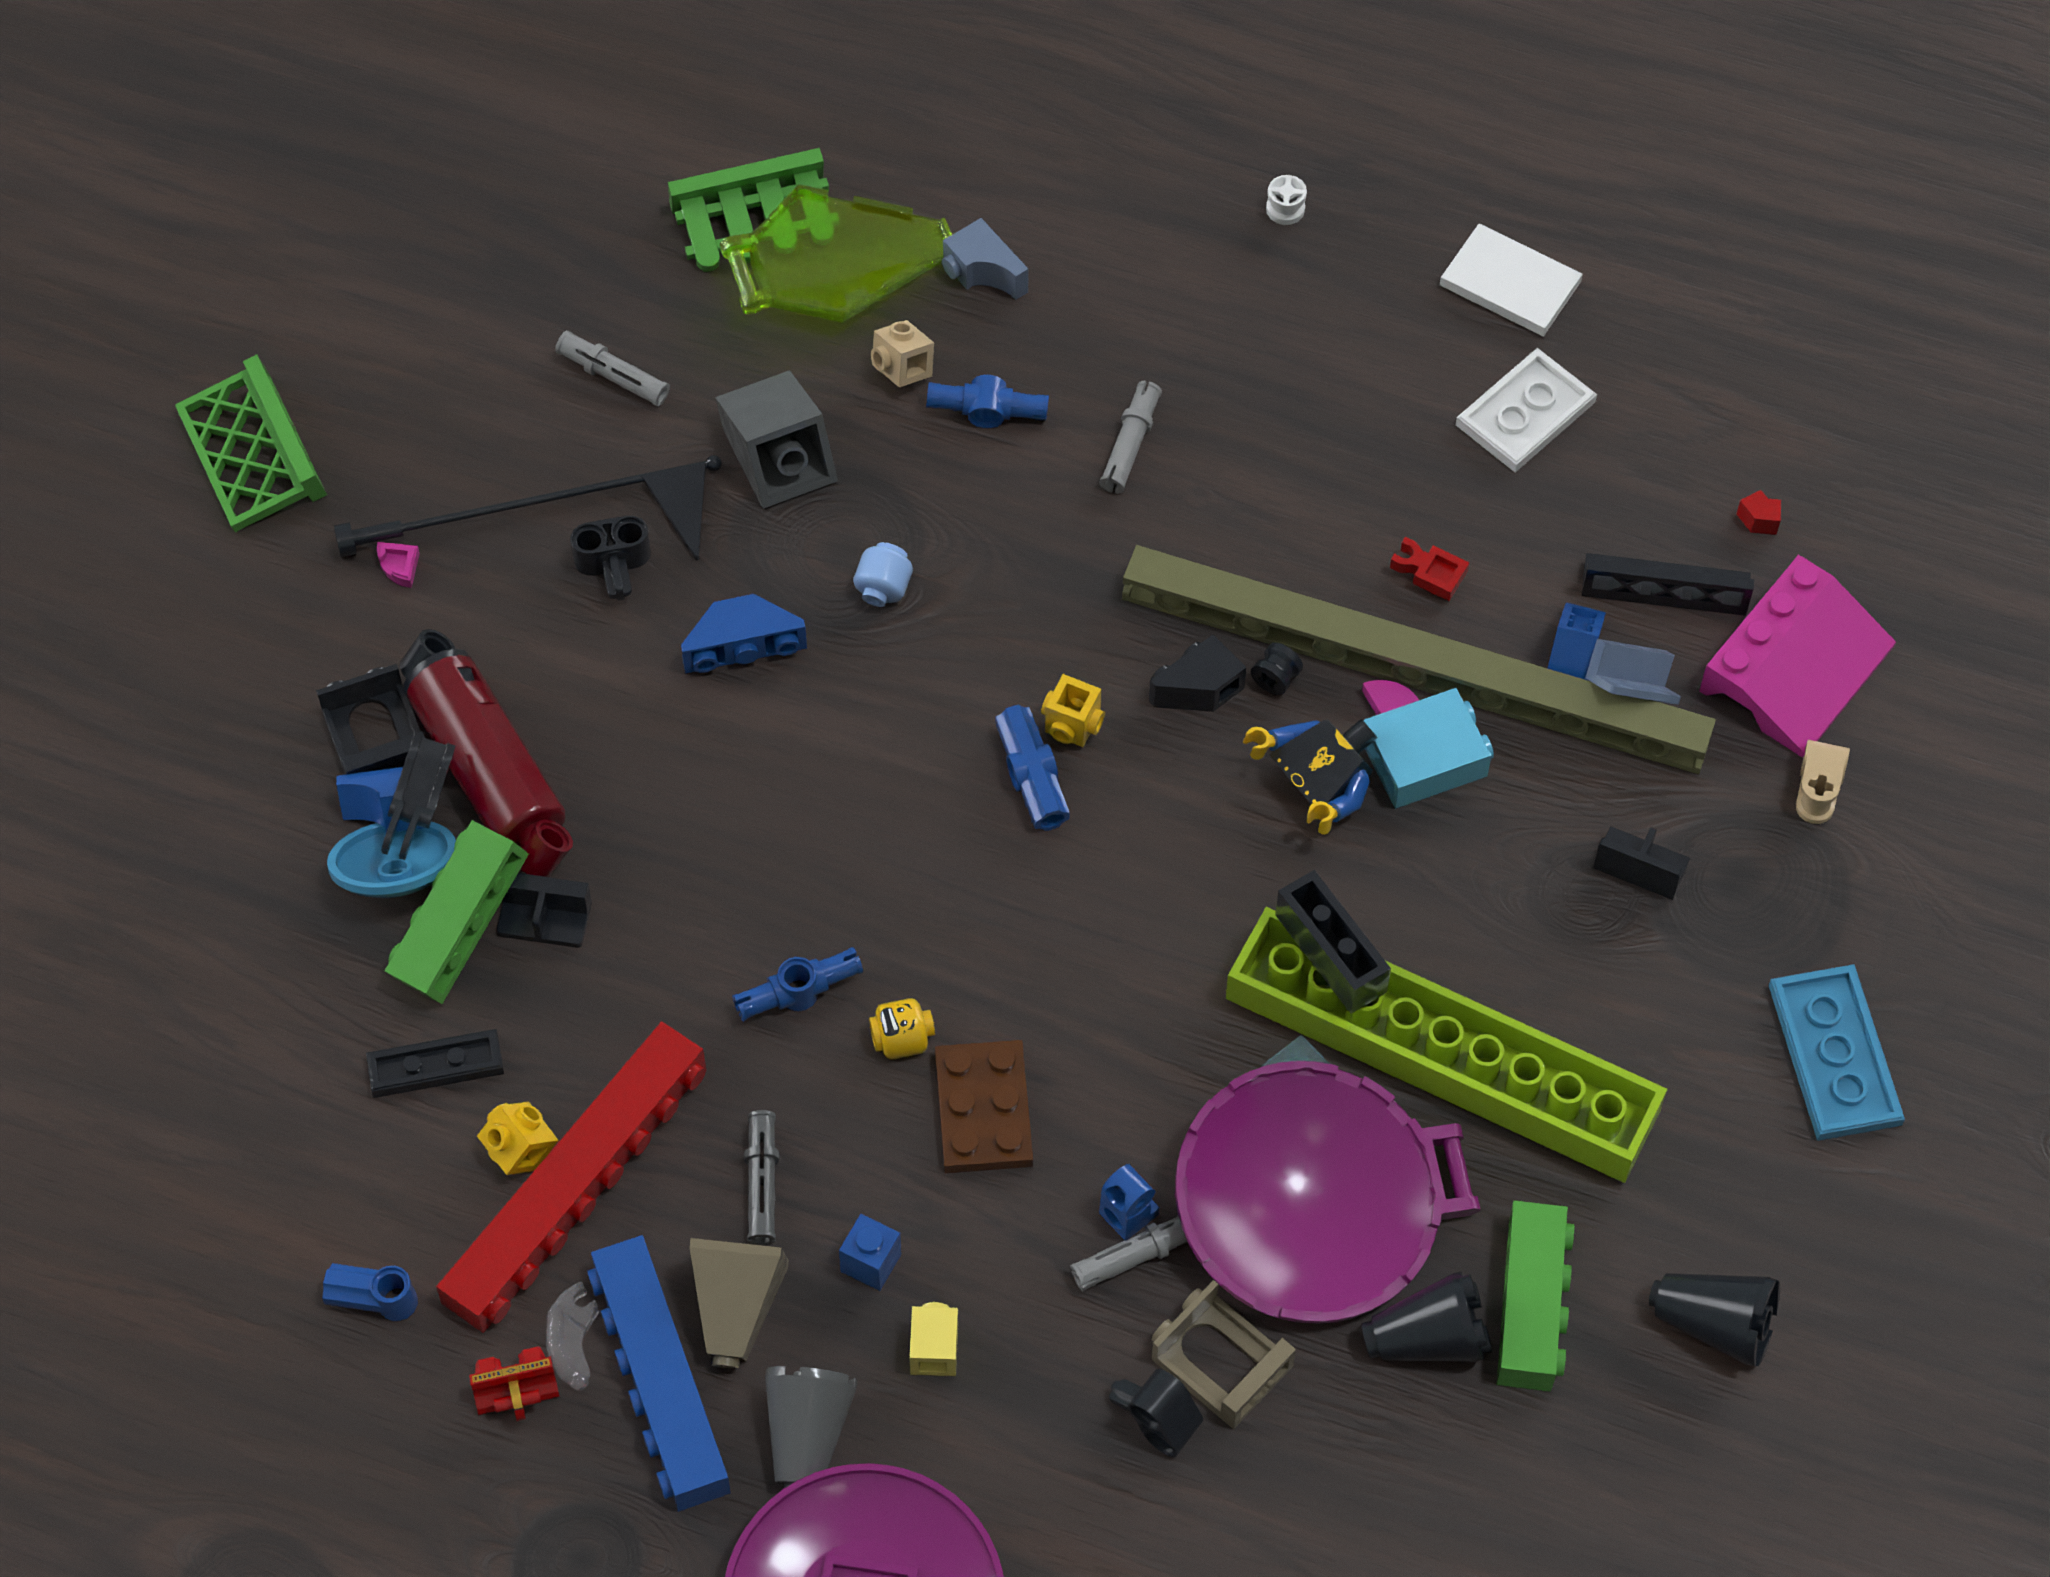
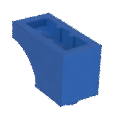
M1565 603L1557 627L1548 669L1587 680L1585 677L1596 641L1601 634L1606 612Z
M403 767L336 776L343 820L376 822L384 826L387 832L392 819L387 815ZM399 820L396 832L406 831L410 823Z

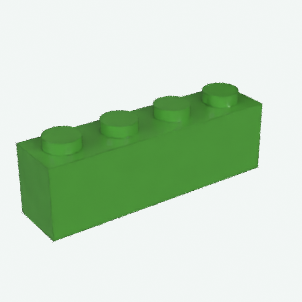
M472 820L467 830L461 832L456 839L454 852L446 866L438 872L432 883V890L424 904L419 906L413 913L410 921L411 926L403 940L392 949L385 972L406 986L443 1004L529 854L510 839Z
M1513 1201L1508 1224L1496 1385L1551 1392L1555 1377H1563L1566 1349H1559L1558 1341L1559 1334H1566L1569 1307L1561 1306L1562 1292H1569L1572 1266L1564 1264L1565 1250L1572 1251L1574 1240V1224L1567 1223L1568 1207Z

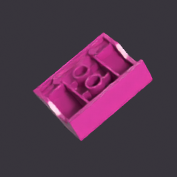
M1798 554L1706 665L1699 692L1706 696L1720 693L1726 694L1752 711L1763 733L1803 758L1807 740L1819 741L1894 648L1896 641L1834 576Z

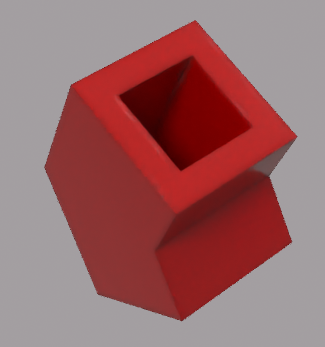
M1759 490L1740 500L1736 514L1751 533L1777 535L1781 522V500L1768 499L1763 491Z

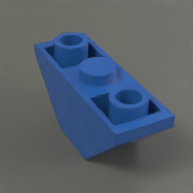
M756 594L713 602L681 644L685 674L696 671L701 673L709 672L716 667L734 663L748 664L758 658L773 655H791L798 650L807 648L806 627L803 619Z

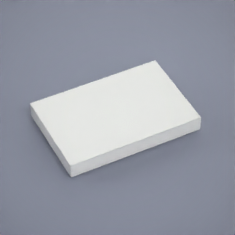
M1479 223L1441 276L1440 286L1544 337L1581 283L1583 274Z
M1536 348L1457 416L1456 426L1512 471L1517 472L1596 402L1597 394L1544 352Z

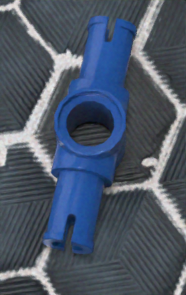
M980 375L975 377L971 384L965 383V386H950L929 382L926 408L962 411V415H968V420L973 425L981 428H994L1001 425L1004 419L1010 420V417H1024L1046 421L1049 395L1013 392V388H1007L1006 382L998 376Z
M851 947L846 951L818 961L816 958L809 961L803 957L787 959L781 964L777 974L767 977L766 983L732 995L737 1012L740 1011L739 1017L742 1021H745L750 1017L778 1007L780 1010L786 1007L794 1011L807 1010L817 1001L818 994L829 990L828 986L863 973L859 956L855 957L857 955L854 947ZM797 980L807 983L799 988L789 986L790 983Z

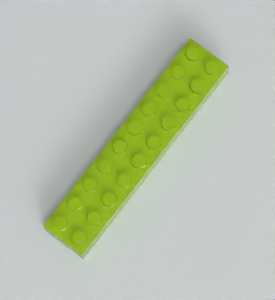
M1266 906L1228 974L1227 1000L1626 1183L1661 1111L1667 1088L1388 961L1386 963L1390 966L1391 972L1387 993L1350 1014L1275 916L1276 911Z

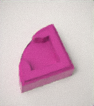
M377 542V555L385 575L398 585L412 588L420 555L418 546Z
M1373 680L1363 683L1362 692L1376 715L1419 701L1410 689L1393 681Z

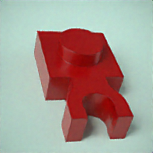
M1407 537L1403 539L1400 551L1411 557L1402 558L1394 553L1390 562V569L1399 573L1415 574L1413 579L1414 585L1448 601L1451 600L1466 576L1470 562L1434 545L1427 553L1420 548L1417 542Z

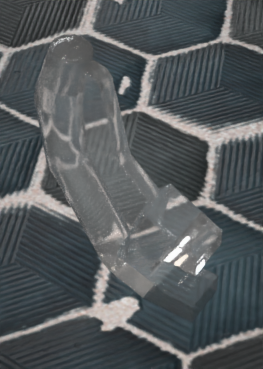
M582 1281L563 1291L546 1316L547 1354L549 1357L551 1356L552 1364L558 1377L577 1391L584 1390L589 1384L588 1379L591 1376V1372L581 1345L585 1333L588 1332L599 1314L598 1305L595 1300L584 1307L575 1304L579 1298L587 1294Z

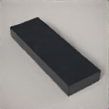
M497 1029L366 1053L373 1098L504 1074Z

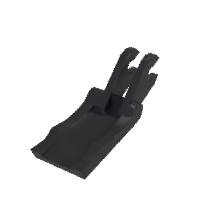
M417 733L413 735L387 816L392 819L381 849L383 854H388L399 820L410 823L399 854V859L403 860L407 857L417 826L430 828L456 747L453 744L447 743L445 745L423 738V735Z

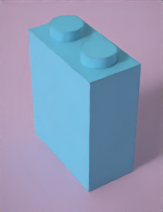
M1457 688L1364 719V722L1378 737L1365 750L1395 809L1488 776L1490 761L1494 757L1492 744L1487 735L1480 734L1475 725L1476 716L1473 707L1469 701L1463 702Z

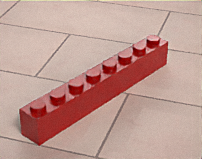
M661 1021L438 1283L436 1288L441 1304L482 1333L492 1323H499L508 1313L511 1307L510 1301L519 1290H526L536 1280L540 1271L539 1267L549 1255H556L563 1248L568 1238V1232L576 1222H583L590 1216L595 1208L596 1199L605 1188L611 1189L619 1181L624 1172L623 1166L633 1155H640L646 1149L654 1129L661 1121L666 1123L673 1117L679 1106L680 1098L688 1089L694 1090L702 1082L706 1074L703 1048Z

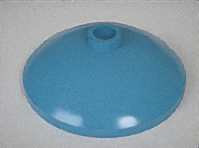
M431 822L429 829H416L407 857L403 860L399 859V854L407 830L395 832L389 852L386 855L381 851L386 835L385 827L378 823L371 824L348 834L332 848L327 859L329 874L338 886L356 895L375 898L406 896L433 883L438 872L446 866L453 854L456 840L452 832L446 827Z

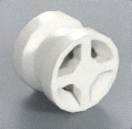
M1281 175L1270 182L1266 210L1271 220L1282 225H1292L1303 218L1307 196L1304 182L1292 175Z

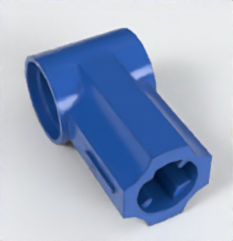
M332 1263L330 1268L326 1270L322 1296L325 1305L380 1312L386 1319L391 1321H401L409 1318L418 1306V1297L409 1275L401 1267L395 1265L385 1266L376 1270ZM395 1288L403 1289L402 1293L397 1297L385 1298L389 1291Z

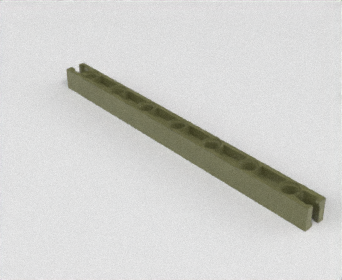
M1136 545L1123 576V584L1125 586L1122 592V600L1263 643H1280L1291 648L1296 653L1436 695L1457 688L1463 702L1469 701L1474 707L1698 775L1700 774L1716 722L1714 718L1661 702L1611 694L1591 681Z

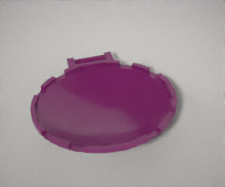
M1289 1061L1254 1069L1235 1078L1212 1099H1209L1198 1112L1186 1133L1178 1156L1175 1174V1198L1183 1232L1193 1253L1207 1273L1233 1297L1264 1314L1288 1321L1320 1324L1348 1320L1369 1313L1398 1295L1420 1271L1431 1253L1430 1250L1441 1220L1470 1216L1481 1211L1478 1196H1473L1460 1143L1464 1139L1461 1124L1455 1123L1421 1128L1415 1118L1411 1119L1406 1111L1394 1101L1395 1096L1381 1085L1366 1076L1362 1079L1349 1072L1339 1070L1338 1066L1316 1061ZM1443 1145L1455 1198L1446 1199L1434 1149L1435 1146Z

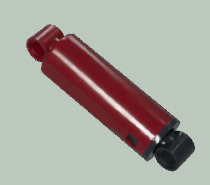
M432 629L423 630L400 661V670L406 678L403 684L406 697L433 741L445 745L447 743L456 745L449 768L483 825L515 842L529 854L521 867L523 872L529 875L550 877L573 847L572 837L563 827L565 823L564 807L471 656L465 650L456 649L452 641L443 633Z

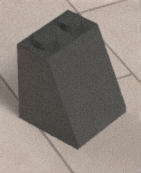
M790 370L715 397L724 433L763 509L838 481L823 415Z

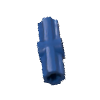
M1015 705L1005 708L1000 715L995 717V724L1007 753L1006 761L1012 784L1017 792L1021 791L1035 829L1048 831L1058 828L1063 822L1069 820L1070 812L1058 783V770L1052 750L1048 744H1043L1030 707Z

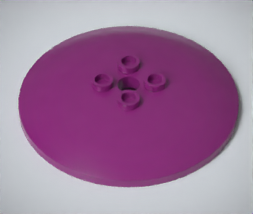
M871 1463L831 1467L799 1479L781 1490L754 1515L745 1527L734 1547L725 1577H1004L997 1551L988 1532L971 1509L954 1493L919 1473L895 1466Z

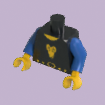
M1362 718L1343 735L1329 719L1321 722L1317 720L1268 731L1262 727H1252L1247 731L1243 744L1249 742L1259 744L1254 746L1250 753V756L1255 760L1263 758L1268 748L1273 751L1270 757L1311 803L1306 822L1309 824L1315 819H1321L1318 832L1325 835L1330 832L1332 822H1338L1361 808L1370 783L1369 776L1372 773V769L1359 754L1378 737Z

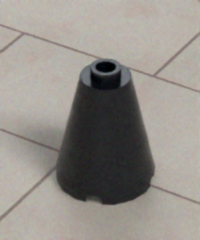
M1666 1273L1662 1281H1654L1649 1296V1306L1655 1307V1317L1745 1365L1756 1367L1761 1364L1772 1337L1773 1330H1770L1769 1327L1772 1315L1777 1316L1779 1308L1780 1281L1767 1276Z

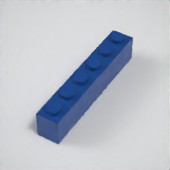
M643 1235L591 1252L594 1268L588 1270L587 1275L594 1296L603 1294L608 1308L600 1310L608 1336L615 1334L618 1336L621 1348L614 1350L622 1377L631 1374L635 1389L629 1390L628 1394L635 1415L638 1417L645 1414L649 1429L642 1431L649 1456L652 1458L659 1455L664 1470L657 1472L656 1475L664 1499L673 1497L679 1512L731 1494L727 1472Z

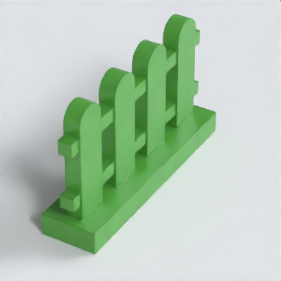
M820 148L668 182L669 203L672 213L675 214L677 225H686L691 246L685 247L687 260L695 258L699 269L711 272L719 266V253L733 250L738 261L750 263L758 255L757 244L771 241L776 252L788 254L796 246L795 235L809 232L810 238L815 244H829L834 236L833 226L839 225V218L837 212L829 214L823 192L829 191L827 178H823L824 161ZM799 197L805 219L791 222L785 200ZM761 206L767 228L753 231L747 209ZM723 215L729 237L715 240L709 218Z

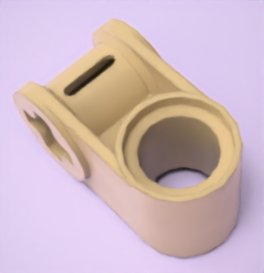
M1807 740L1800 776L1802 777L1796 802V811L1804 821L1811 824H1821L1827 822L1832 817L1837 796L1843 783L1850 748Z

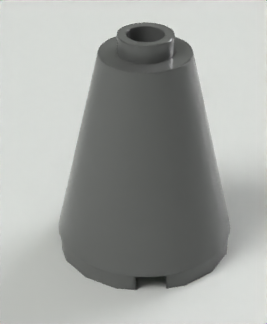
M774 1366L766 1369L765 1384L776 1484L783 1485L786 1488L799 1479L828 1469L857 1389L858 1380L856 1378L849 1380V1375L809 1367H800V1371H795L793 1375H785L786 1366Z

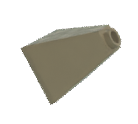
M691 1238L690 1254L706 1353L710 1358H713L712 1366L739 1369L740 1361L746 1362L787 1272L789 1260L780 1247Z

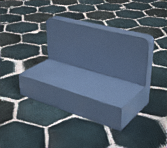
M1597 639L1585 677L1587 680L1616 695L1677 705L1681 698L1680 695L1665 687L1675 655L1666 650Z

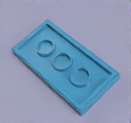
M1855 965L1771 979L1769 989L1817 1141L1902 1126L1905 1120Z

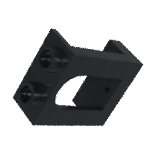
M397 664L388 667H377L364 675L346 681H334L325 688L316 690L324 719L345 775L403 767L414 733L423 735L422 737L425 738L423 732L419 729L410 702L404 693ZM364 703H379L386 707L391 714L400 739L360 752L350 727L349 719L351 713Z

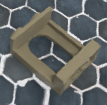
M1213 1280L1203 1291L1197 1288L1188 1296L1182 1305V1310L1184 1311L1173 1322L1167 1319L1158 1327L1151 1339L1153 1341L1152 1361L1179 1379L1193 1396L1234 1430L1294 1366L1296 1349L1283 1338L1275 1345L1217 1296L1219 1284ZM1205 1326L1217 1330L1257 1363L1229 1394L1184 1355L1181 1346L1182 1340L1186 1333L1193 1328Z

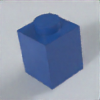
M860 1214L839 1249L841 1272L881 1291L902 1254L900 1232Z

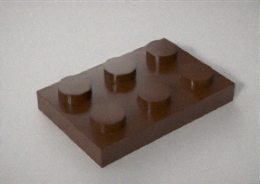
M1022 1040L935 1046L945 1173L1033 1167Z

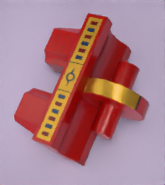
M538 1346L522 1350L518 1355L519 1364L502 1367L500 1359L495 1357L477 1360L475 1374H470L469 1377L478 1415L514 1409L518 1422L526 1420L524 1406L560 1397L551 1356L545 1357L542 1349Z

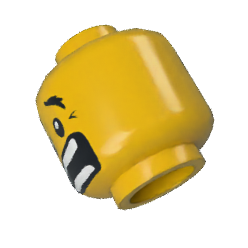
M913 998L880 1004L876 1008L875 1016L869 1018L875 1051H883V1054L888 1059L894 1060L924 1053L928 1046L927 1037L935 1035L931 1011H922L918 1001Z

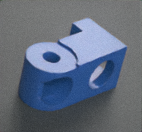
M1126 1164L1114 1172L1104 1183L1101 1191L1099 1214L1126 1241L1159 1215L1160 1207L1152 1200L1156 1191L1131 1164Z

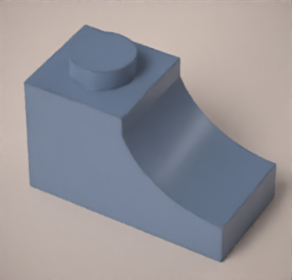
M982 218L943 240V268L950 278H957L966 289L976 285L992 286L1005 291L1015 300L1028 293V268Z

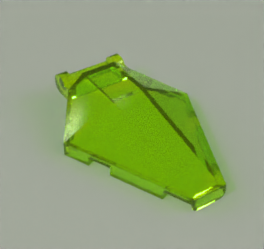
M798 184L752 233L729 236L724 238L719 246L723 257L729 260L741 294L739 303L744 314H754L763 308L773 307L843 323L942 263L943 240L952 234L945 217L938 220L913 214V208L858 196H854L853 201L828 196V190ZM750 252L751 268L759 290L755 289L743 253Z

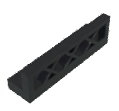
M1586 553L1581 596L1746 616L1754 590V579H1750L1751 572Z

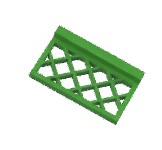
M257 354L243 361L246 367L245 370L175 404L227 519L235 532L307 496L310 497L312 502H315L327 495L273 380ZM244 385L247 386L249 391L242 405L227 402L232 391ZM202 406L213 407L206 423L192 420L189 413ZM223 410L238 413L231 429L216 426ZM248 416L263 420L257 435L241 432ZM212 434L227 437L220 454L205 449ZM237 440L252 443L245 460L230 456ZM262 446L277 449L271 466L255 462ZM226 464L241 468L234 484L223 482L219 479ZM251 470L267 474L260 490L244 487ZM276 477L290 479L294 485V488L280 495L269 493ZM240 495L256 498L250 510L236 516L234 507Z

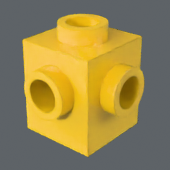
M1062 674L1054 691L1050 690L1046 695L1041 708V714L1045 715V732L1061 743H1073L1084 747L1090 734L1097 735L1104 721L1105 712L1101 710V689Z
M530 1102L503 1103L495 1107L487 1116L488 1122L477 1135L478 1139L488 1150L490 1158L500 1166L506 1175L534 1171L559 1141L544 1122L542 1114Z

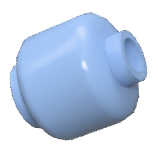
M881 542L876 546L867 548L863 552L853 577V582L856 589L862 593V599L868 604L883 607L886 603L900 601L904 596L913 567L911 561L907 559V553L902 548L894 544Z

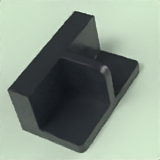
M1610 826L1606 837L1601 839L1593 868L1673 900L1688 867L1690 858L1654 844L1657 829L1650 828L1644 840Z
M518 873L503 898V906L497 926L498 935L506 938L580 948L583 944L592 906L589 884Z

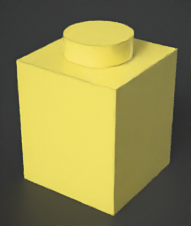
M939 1302L926 1303L922 1307L912 1306L910 1375L956 1376L958 1308H949L948 1305Z

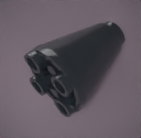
M1462 1271L1453 1273L1373 1315L1372 1321L1362 1323L1369 1357L1381 1356L1382 1360L1476 1362L1483 1360L1485 1353L1493 1352L1487 1326L1483 1324L1482 1319H1476L1474 1310L1482 1308L1477 1284L1475 1281L1473 1282L1471 1274L1464 1276Z

